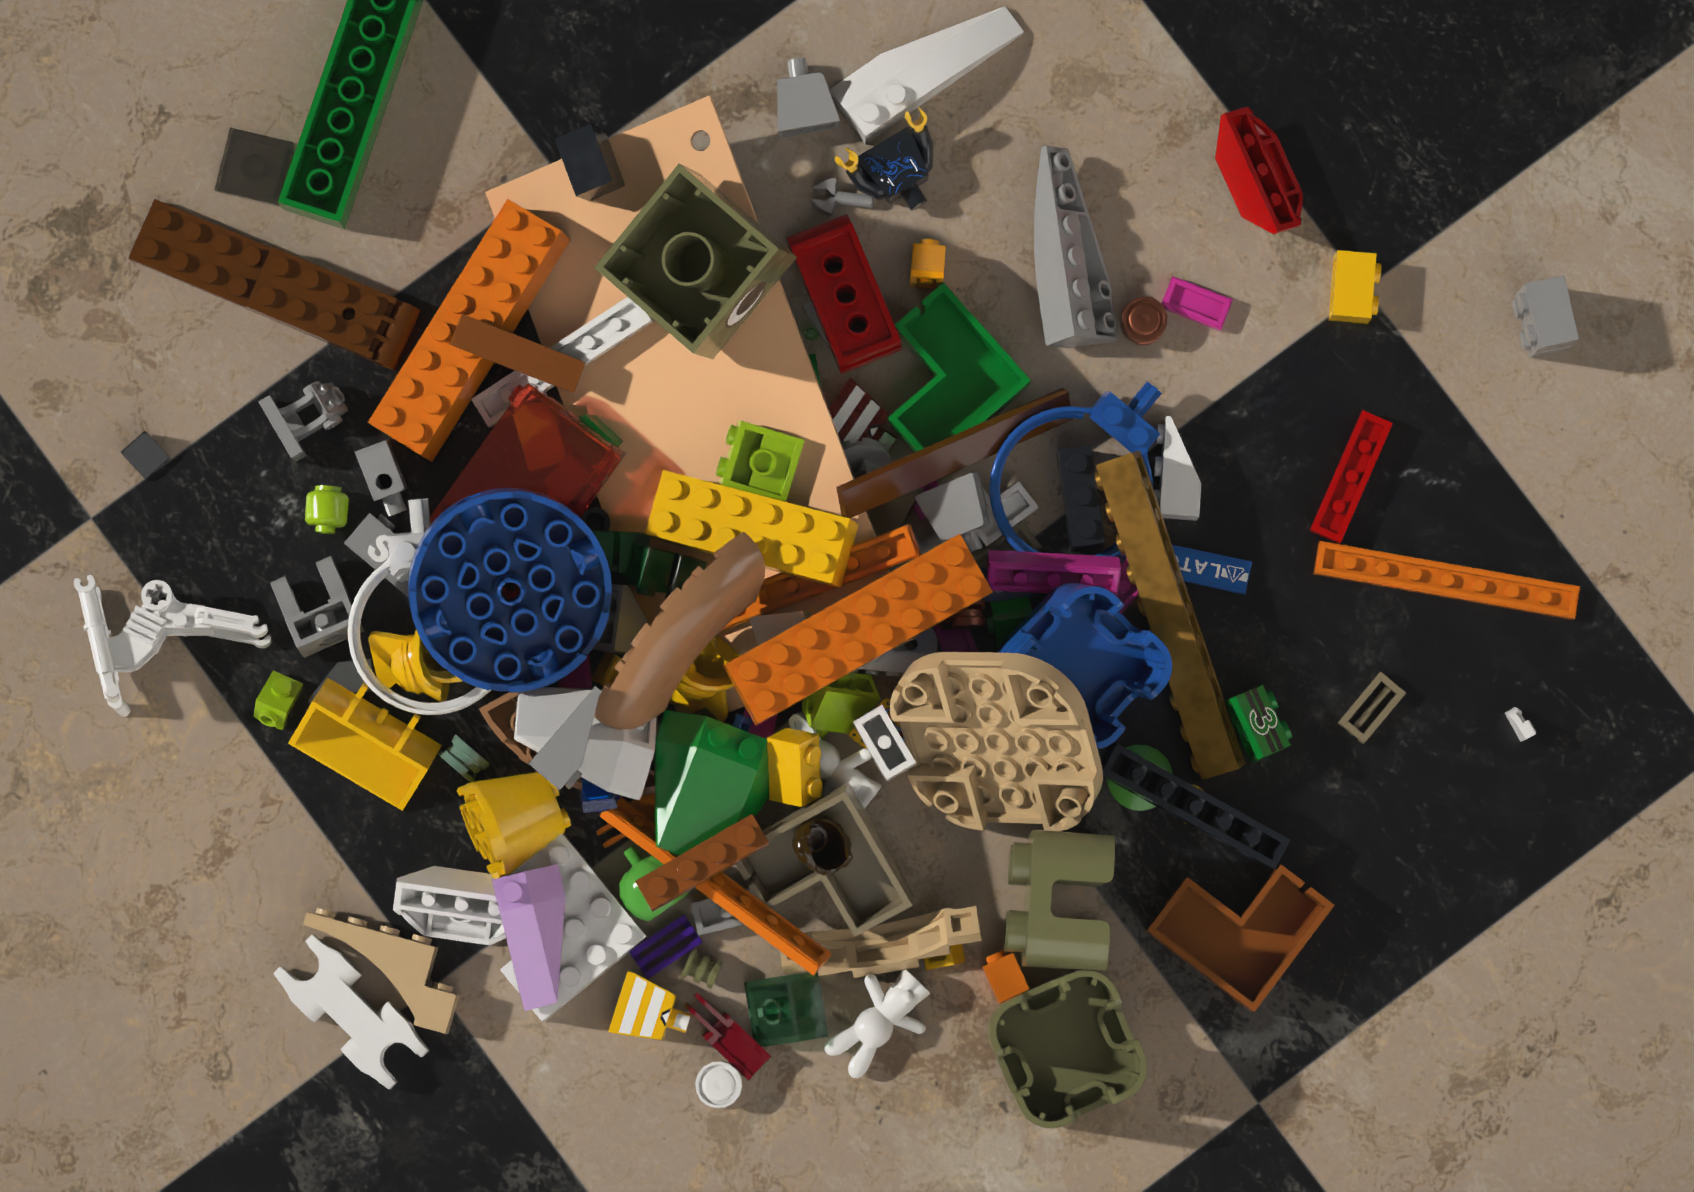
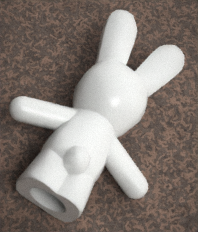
M796 713L789 719L791 729L818 734L815 729L809 727L804 715ZM819 737L821 750L820 773L821 780H825L822 796L849 782L865 809L882 787L881 784L855 769L871 759L872 756L868 749H861L841 760L836 747L827 741L821 740Z
M907 969L901 971L898 978L889 986L885 993H883L877 977L874 974H868L864 982L875 1007L861 1012L852 1027L836 1034L825 1043V1052L830 1056H836L848 1050L858 1041L862 1042L848 1065V1073L852 1078H859L866 1073L876 1049L890 1039L894 1025L917 1034L925 1032V1023L909 1017L907 1014L930 995V992Z

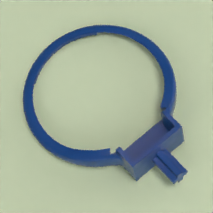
M1146 381L1127 405L1112 392L1105 391L1092 407L1066 406L1042 411L1025 420L1006 438L992 466L989 498L998 528L1016 551L1038 552L1027 545L1013 530L1001 502V476L1005 462L1014 446L1023 436L1037 426L1063 418L1083 419L1084 413L1090 415L1089 418L1131 453L1140 450L1153 487L1152 471L1147 452L1160 436V433L1142 417L1162 394L1154 385ZM1115 542L1112 546L1094 556L1118 557L1122 553L1118 548L1117 542Z

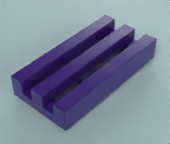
M682 915L629 951V953L648 980L694 949V947L700 945L702 940L686 916ZM683 924L686 928L643 959L640 957L639 953ZM690 935L693 941L652 969H648L646 964Z

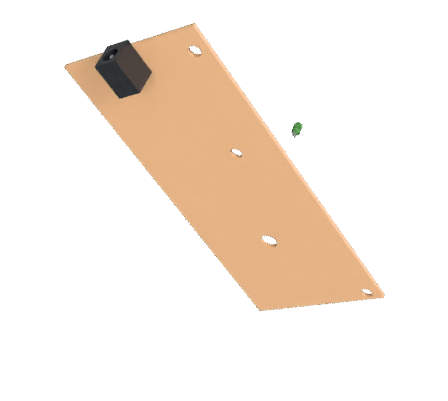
M710 95L609 139L603 128L593 124L581 127L555 139L562 159L485 192L495 218L506 200L509 199L558 228L571 239L528 308L541 345L548 348L627 297L594 267L679 163L700 173L759 224ZM700 131H705L710 136V145L703 151H697L692 143L694 135ZM780 279L713 360L693 354L654 320L586 365L574 393L558 388L570 424L580 415H596L623 440L603 466L591 465L583 457L600 475L593 483L601 508L609 515L610 531H646L663 470L721 485L719 483L721 477L716 476V469L721 456L727 458L730 445L725 444L726 436L730 425L737 426L738 419L804 439L805 441L786 502L842 516L836 487L855 478ZM808 328L805 331V337L808 340L817 341L820 338V333L817 329ZM867 511L850 518L859 524L853 545L876 537ZM650 537V547L701 559L707 562L706 568L717 559L709 553ZM765 569L764 579L780 572ZM889 569L843 585L841 589H832L766 615L809 611L811 616L890 573ZM630 584L639 606L651 625L656 616L663 611L660 605L666 600L664 599L666 593L656 592L655 597L636 593V586ZM751 620L717 634L740 656L757 647ZM912 638L906 641L905 643L915 640V638ZM734 686L726 689L728 713L745 707ZM674 705L677 712L694 713Z

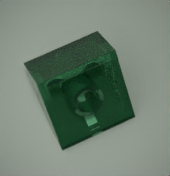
M809 972L744 982L752 1038L761 1047L828 1037L818 972L814 976Z

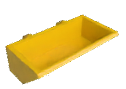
M327 677L288 744L403 811L442 745L414 729L421 717L420 715L415 713L407 725L388 714L389 711L385 708L380 709L363 699L362 697L369 687L366 683L363 682L357 694Z

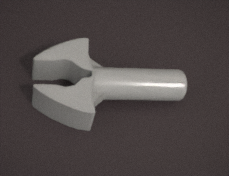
M836 178L822 181L813 187L814 191H827L832 196L827 201L812 199L815 207L830 216H833V208L839 204L872 208L874 206V198L866 194L841 192L836 187Z

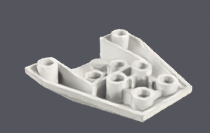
M542 687L518 692L514 739L539 752L591 692L592 688ZM657 716L643 726L622 730L606 726L594 717L583 763L578 768L582 773L581 777L607 792L640 800L655 752Z

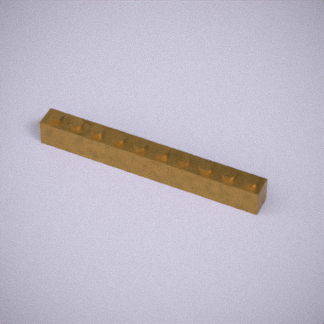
M1140 450L1097 464L1098 472H1095V480L1098 488L1105 492L1108 501L1105 504L1106 513L1109 520L1115 522L1118 535H1116L1118 548L1122 554H1126L1129 563L1127 575L1131 584L1136 585L1140 596L1137 598L1139 610L1142 616H1147L1150 625L1148 631L1155 634L1165 644L1171 655L1172 672L1168 681L1171 688L1169 699L1173 709L1179 711L1182 720L1180 732L1184 741L1189 742L1193 753L1190 755L1193 770L1196 774L1200 773L1201 779L1204 780L1239 769L1246 763Z

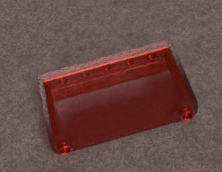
M528 383L524 387L519 384L508 398L511 404L430 516L431 524L456 502L482 491L499 488H520L545 494L563 503L581 518L627 453L614 443L608 441L534 383ZM507 582L502 587L508 599L516 597L519 593V586L516 583Z

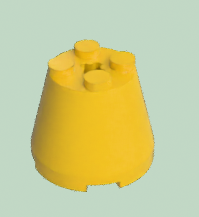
M539 772L470 782L457 789L459 797L464 795L465 804L459 807L476 851H480L482 857L490 861L491 864L487 865V870L494 879L513 873L559 835L564 834L565 828L571 826L566 810L564 808L560 809L555 798L559 796V790Z

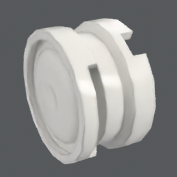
M723 1061L711 1062L704 1066L697 1075L695 1081L696 1093L707 1106L725 1108L733 1104L740 1096L742 1077L738 1070L730 1063Z

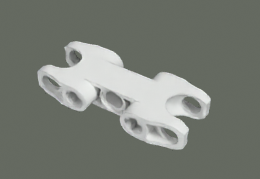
M312 934L305 942L318 957L319 968L316 975L310 980L301 981L284 967H279L273 974L287 992L290 1000L311 1021L315 1023L326 1012L351 1037L341 1048L346 1057L361 1072L376 1079L388 1090L392 1089L397 1081L384 1065L383 1058L387 1048L393 1043H403L415 1054L423 1057L429 1051L428 1047L415 1031L413 1024L392 1003L387 1001L376 1011L352 987L362 976L361 972L341 952L333 949L316 935Z

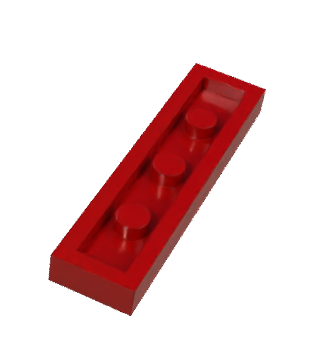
M1364 410L1361 411L1309 531L1338 544L1341 543L1393 423Z

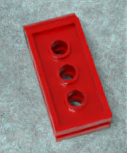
M847 213L786 237L790 251L797 256L794 262L840 374L902 351L900 337ZM831 265L842 267V270L835 274L826 271ZM845 294H850L854 297V300L850 303H842L838 299ZM855 324H863L867 327L861 333H855L850 330Z

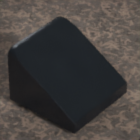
M146 431L121 451V454L145 480L170 459L167 453Z

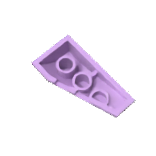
M558 864L493 879L492 883L524 1011L557 1003L566 899Z

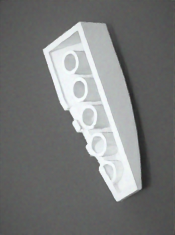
M1004 6L881 53L829 91L841 112L862 141L867 144L904 118L907 111L908 113L914 111L1024 34V31Z

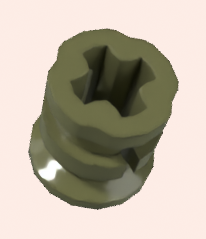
M694 947L682 971L681 978L684 979L689 975L694 978V982L699 984L702 981L707 984V988L712 989L723 961L710 960L711 956L707 954L701 956L698 954V948Z

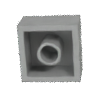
M1564 275L1525 283L1515 294V299L1512 300L1513 313L1516 319L1520 318L1523 331L1519 332L1520 343L1524 351L1528 350L1529 358L1568 350L1579 340Z

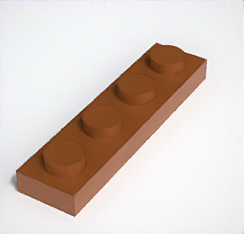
M751 814L635 882L653 912L769 845V842Z

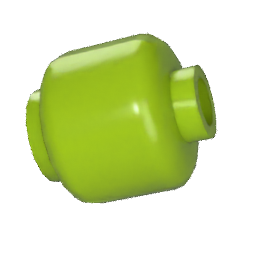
M317 485L314 491L307 494L305 521L311 526H316V533L335 534V528H341L347 524L349 498L341 492V487Z

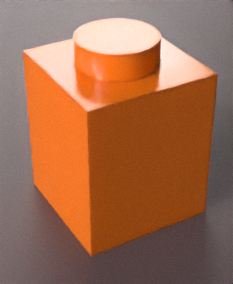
M1001 950L986 957L988 964L982 966V969L998 1003L1029 990L1013 953L1006 955L1004 950Z

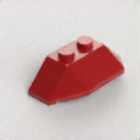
M1249 107L1222 114L1220 117L1215 160L1241 217L1274 235L1299 227L1301 225L1300 215L1303 192L1277 135L1261 119L1254 116L1253 111Z

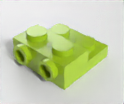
M738 419L737 426L730 425L726 436L725 444L730 445L727 458L721 456L718 462L716 476L721 477L719 483L723 486L786 502L805 440Z

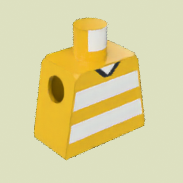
M627 971L608 1032L663 1040L667 1028L686 1033L692 1014L673 1008L677 998L676 994L634 972Z

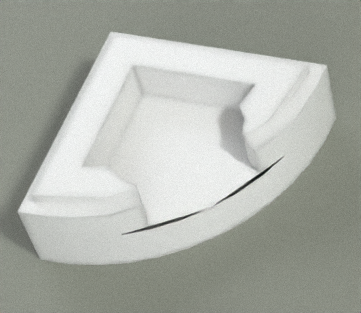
M1514 707L1505 712L1520 742L1536 734V730L1531 722L1524 720L1520 709Z

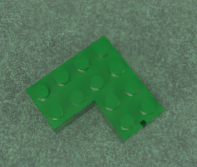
M944 282L921 301V309L924 312L921 316V311L916 306L895 324L900 340L934 377L888 417V424L914 453L994 418L1025 391L1031 382L1029 377Z

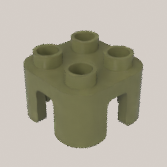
M1032 830L1029 834L1028 843L1013 842V845L1010 846L1008 885L1025 886L1024 911L1009 910V912H1006L1004 952L1021 953V966L1099 972L1107 970L1110 925L1102 920L1055 917L1051 912L1053 884L1099 887L1113 879L1115 864L1114 835Z
M1092 970L1070 972L1002 1002L990 1015L987 1024V1037L1018 1110L1027 1120L1037 1126L1052 1129L1070 1124L1078 1120L1077 1117L1106 1104H1115L1131 1097L1141 1088L1146 1079L1147 1059L1139 1040L1134 1039L1120 1007L1123 1003L1116 987L1103 974Z

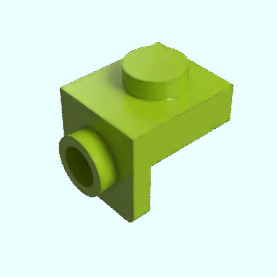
M273 670L256 699L254 718L266 726H274L283 730L288 714L302 691L303 683Z

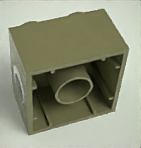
M679 163L594 268L693 354L713 360L797 256L700 173Z

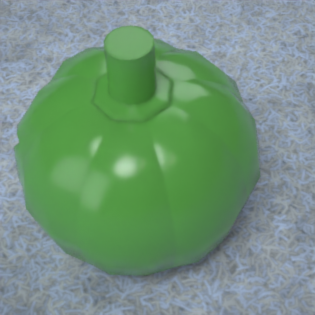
M634 845L623 852L632 867L623 875L619 883L618 897L623 908L634 918L650 921L690 892H686L652 912L635 881L664 864L652 855L643 859Z

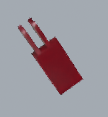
M696 992L694 997L718 1019L711 1025L691 1005L686 1003L684 1007L708 1029L702 1037L749 1081L772 1056L726 1012L721 1015Z

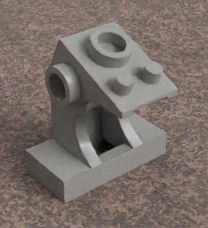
M316 381L303 389L304 397L280 409L270 395L258 401L288 454L295 462L307 456L299 441L323 427L325 430L334 428L343 421L340 416L349 411L344 403L343 393L333 383L321 384L320 381ZM314 403L321 416L305 426L298 412Z

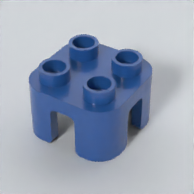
M1065 583L1049 592L1001 644L997 653H1019L1032 656L1062 672L1080 692L1088 711L1097 749H1101L1115 742L1125 731L1126 727L1117 717L1135 698L1141 697L1152 700L1165 688L1172 672V659L1165 644L1155 634L1134 627L1119 612L1124 604L1112 592L1105 588L1091 585Z

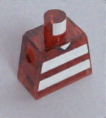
M849 378L829 407V412L841 443L849 440L851 444L862 441V438H870L879 441L889 452L897 440L896 436L882 428L888 420L889 414L853 379Z

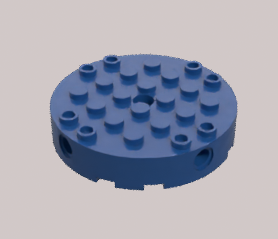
M520 488L491 489L473 494L456 502L437 517L426 530L414 552L408 577L409 605L415 627L424 646L443 668L462 681L485 690L509 691L511 693L524 692L542 688L564 678L585 661L587 655L592 651L597 641L600 640L610 614L611 574L599 541L587 524L569 507L550 496L532 490ZM507 582H513L519 586L518 595L512 599H506L501 595V589Z

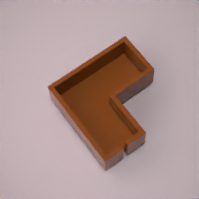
M1277 865L1239 916L1186 877L1145 929V932L1248 1011L1255 1012L1334 907V904L1312 887L1306 888L1303 893L1298 890L1302 888L1305 882L1283 865Z

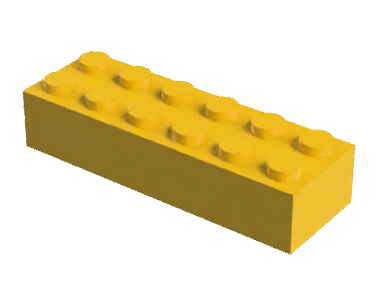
M663 470L645 534L656 540L714 555L727 542L745 532L758 546L766 569L841 589L859 524L850 518Z

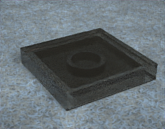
M230 128L214 189L215 192L279 207L278 200L288 174L295 146L294 142Z

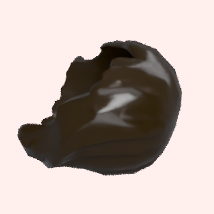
M826 816L811 817L800 823V826L795 829L792 840L794 853L810 870L825 876L847 867L853 859L849 837L841 825Z

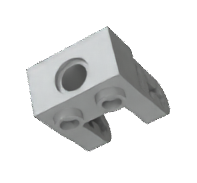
M332 556L316 562L331 599L328 600V604L310 612L304 613L301 610L286 576L270 582L295 645L304 658L348 639V621L353 603ZM362 624L360 625V633L364 632Z

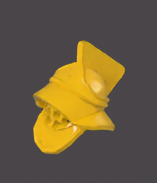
M417 629L415 630V635L407 636L380 631H372L370 633L368 641L376 677L386 687L391 688L397 683L406 692L418 695L424 693L439 702H444L447 700L450 683L462 682L460 678L443 668L432 657L418 635Z
M716 635L686 671L673 692L669 703L691 712H696L706 707L719 721L724 722L729 716L726 689L733 687V684L723 666L740 655Z

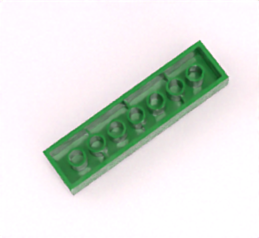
M347 0L278 200L283 210L345 230L423 0Z

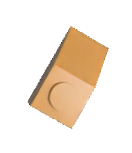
M921 239L920 244L913 243L910 288L935 290L943 283L946 246L939 245L938 240Z

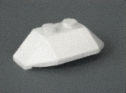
M432 866L397 878L393 910L398 915H402L423 936L492 945L506 938L492 883L494 878L490 874Z

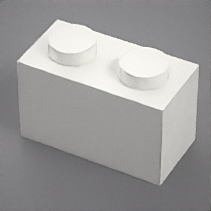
M882 705L853 721L855 729L886 781L893 779L916 765L913 756Z

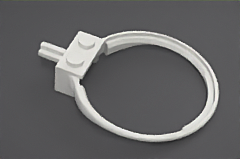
M428 498L408 500L411 532L387 536L388 559L366 579L352 604L348 621L349 649L355 667L363 681L376 695L387 703L416 714H447L474 704L491 690L476 687L456 699L434 703L419 702L405 698L386 687L376 677L366 661L361 645V618L368 598L376 586L391 573L388 567H391V570L410 568L414 552L424 533L431 525ZM501 589V595L508 599L504 590Z

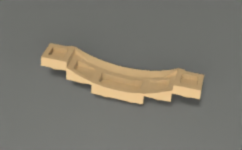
M976 906L961 909L946 908L921 916L878 924L854 937L850 928L805 932V934L832 954L818 971L819 976L852 971L854 978L867 976L868 974L875 975L919 967L918 959L951 954L950 946L982 941ZM780 951L784 974L805 971L804 968Z

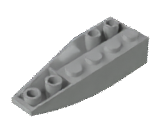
M1048 145L1041 148L1036 186L1034 255L1046 346L1072 348L1118 341L1117 322L1114 314L1109 276L1069 149Z

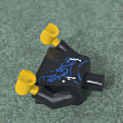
M918 107L920 117L915 121L911 120L908 111L905 113V119L913 128L912 131L908 126L859 156L849 148H845L849 153V160L845 163L838 156L835 157L836 164L846 169L847 175L858 191L876 200L885 199L888 203L903 197L911 211L916 210L927 202L919 186L928 181V172L933 168V143L928 127L925 125L927 115L921 107Z

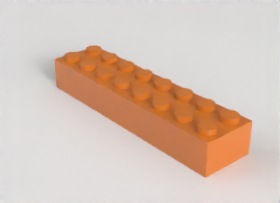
M507 199L368 423L430 462H433L494 364L492 361L449 345L461 314L513 334L571 239L558 228Z
M958 534L726 663L723 668L754 724L758 725L993 593L961 534Z

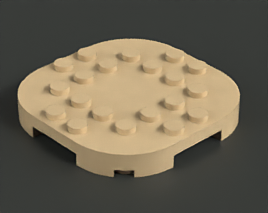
M937 652L925 655L914 661L907 668L892 693L890 700L891 720L900 723L905 744L916 762V765L912 767L908 774L910 783L917 795L928 807L933 803L938 810L947 813L944 819L959 826L975 830H984L988 822L1043 824L1044 831L1059 832L1079 824L1081 819L1090 812L1102 787V764L1088 711L1080 692L1062 672L1052 665L1035 657L1019 653Z

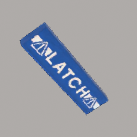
M1172 545L1184 582L1245 595L1252 564L1251 561ZM1125 553L1118 556L1120 564L1127 558Z

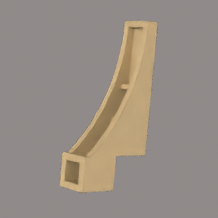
M317 908L316 913L306 912L303 925L325 932L347 943L366 956L386 975L409 1006L415 1018L413 1025L449 1034L459 995L452 993L453 986L434 981L433 987L428 986L438 947L431 946L432 939L413 934L411 940L399 937L400 930L381 925L379 931L367 928L368 921L350 916L347 922L336 920V912Z

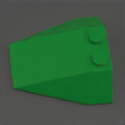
M668 710L663 712L656 734L654 752L656 847L679 856L752 814L754 818L769 798L767 739L708 716Z

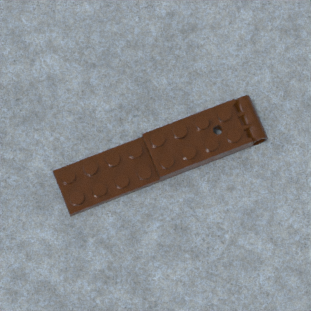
M156 199L152 203L128 257L130 261L393 371L397 367L421 312L420 309L273 246L269 247ZM348 311H355V317L352 320L345 319V314Z

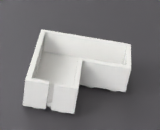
M565 834L559 835L534 857L510 874L513 875L558 864L566 896L557 1003L532 1009L542 1022L555 1014L648 937ZM511 960L500 971L517 992L520 993Z

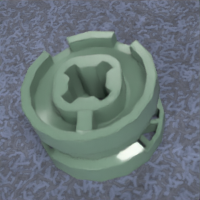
M455 734L450 740L451 745L447 748L448 750L440 751L438 755L469 782H475L476 774L481 770H486L490 763Z

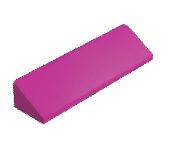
M1001 550L988 551L986 580L992 591L1049 594L1059 585L1080 583L1105 588L1118 597L1121 575L1119 557Z

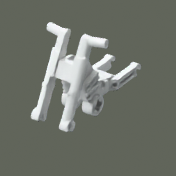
M88 575V585L85 587L82 586L79 578L74 579V587L79 594L85 620L83 628L88 633L104 699L121 717L129 715L130 707L121 698L118 686L120 682L118 672H134L140 669L155 654H158L167 636H210L253 644L261 649L267 648L272 643L270 635H267L263 640L258 639L265 636L268 632V627L265 624L258 627L255 626L259 623L258 616H250L203 605L181 603L174 597L170 586L161 580L150 581L143 587L141 592L143 605L141 608L135 606L134 612H132L123 631L117 636L110 637L112 635L111 630L107 628L101 602L103 596L99 587L96 586L95 579L92 575Z

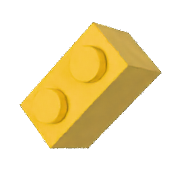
M1337 250L1333 256L1329 307L1330 321L1368 324L1372 319V315H1377L1379 296L1374 295V283L1380 282L1381 263H1376V253Z
M785 728L767 737L770 800L804 807L820 798L822 781L819 734Z

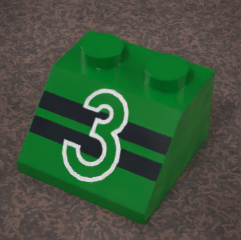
M1263 685L1225 702L1231 721L1251 764L1291 746L1288 740L1292 738L1291 731L1286 721H1279L1274 709L1278 708V704L1271 690L1265 691Z

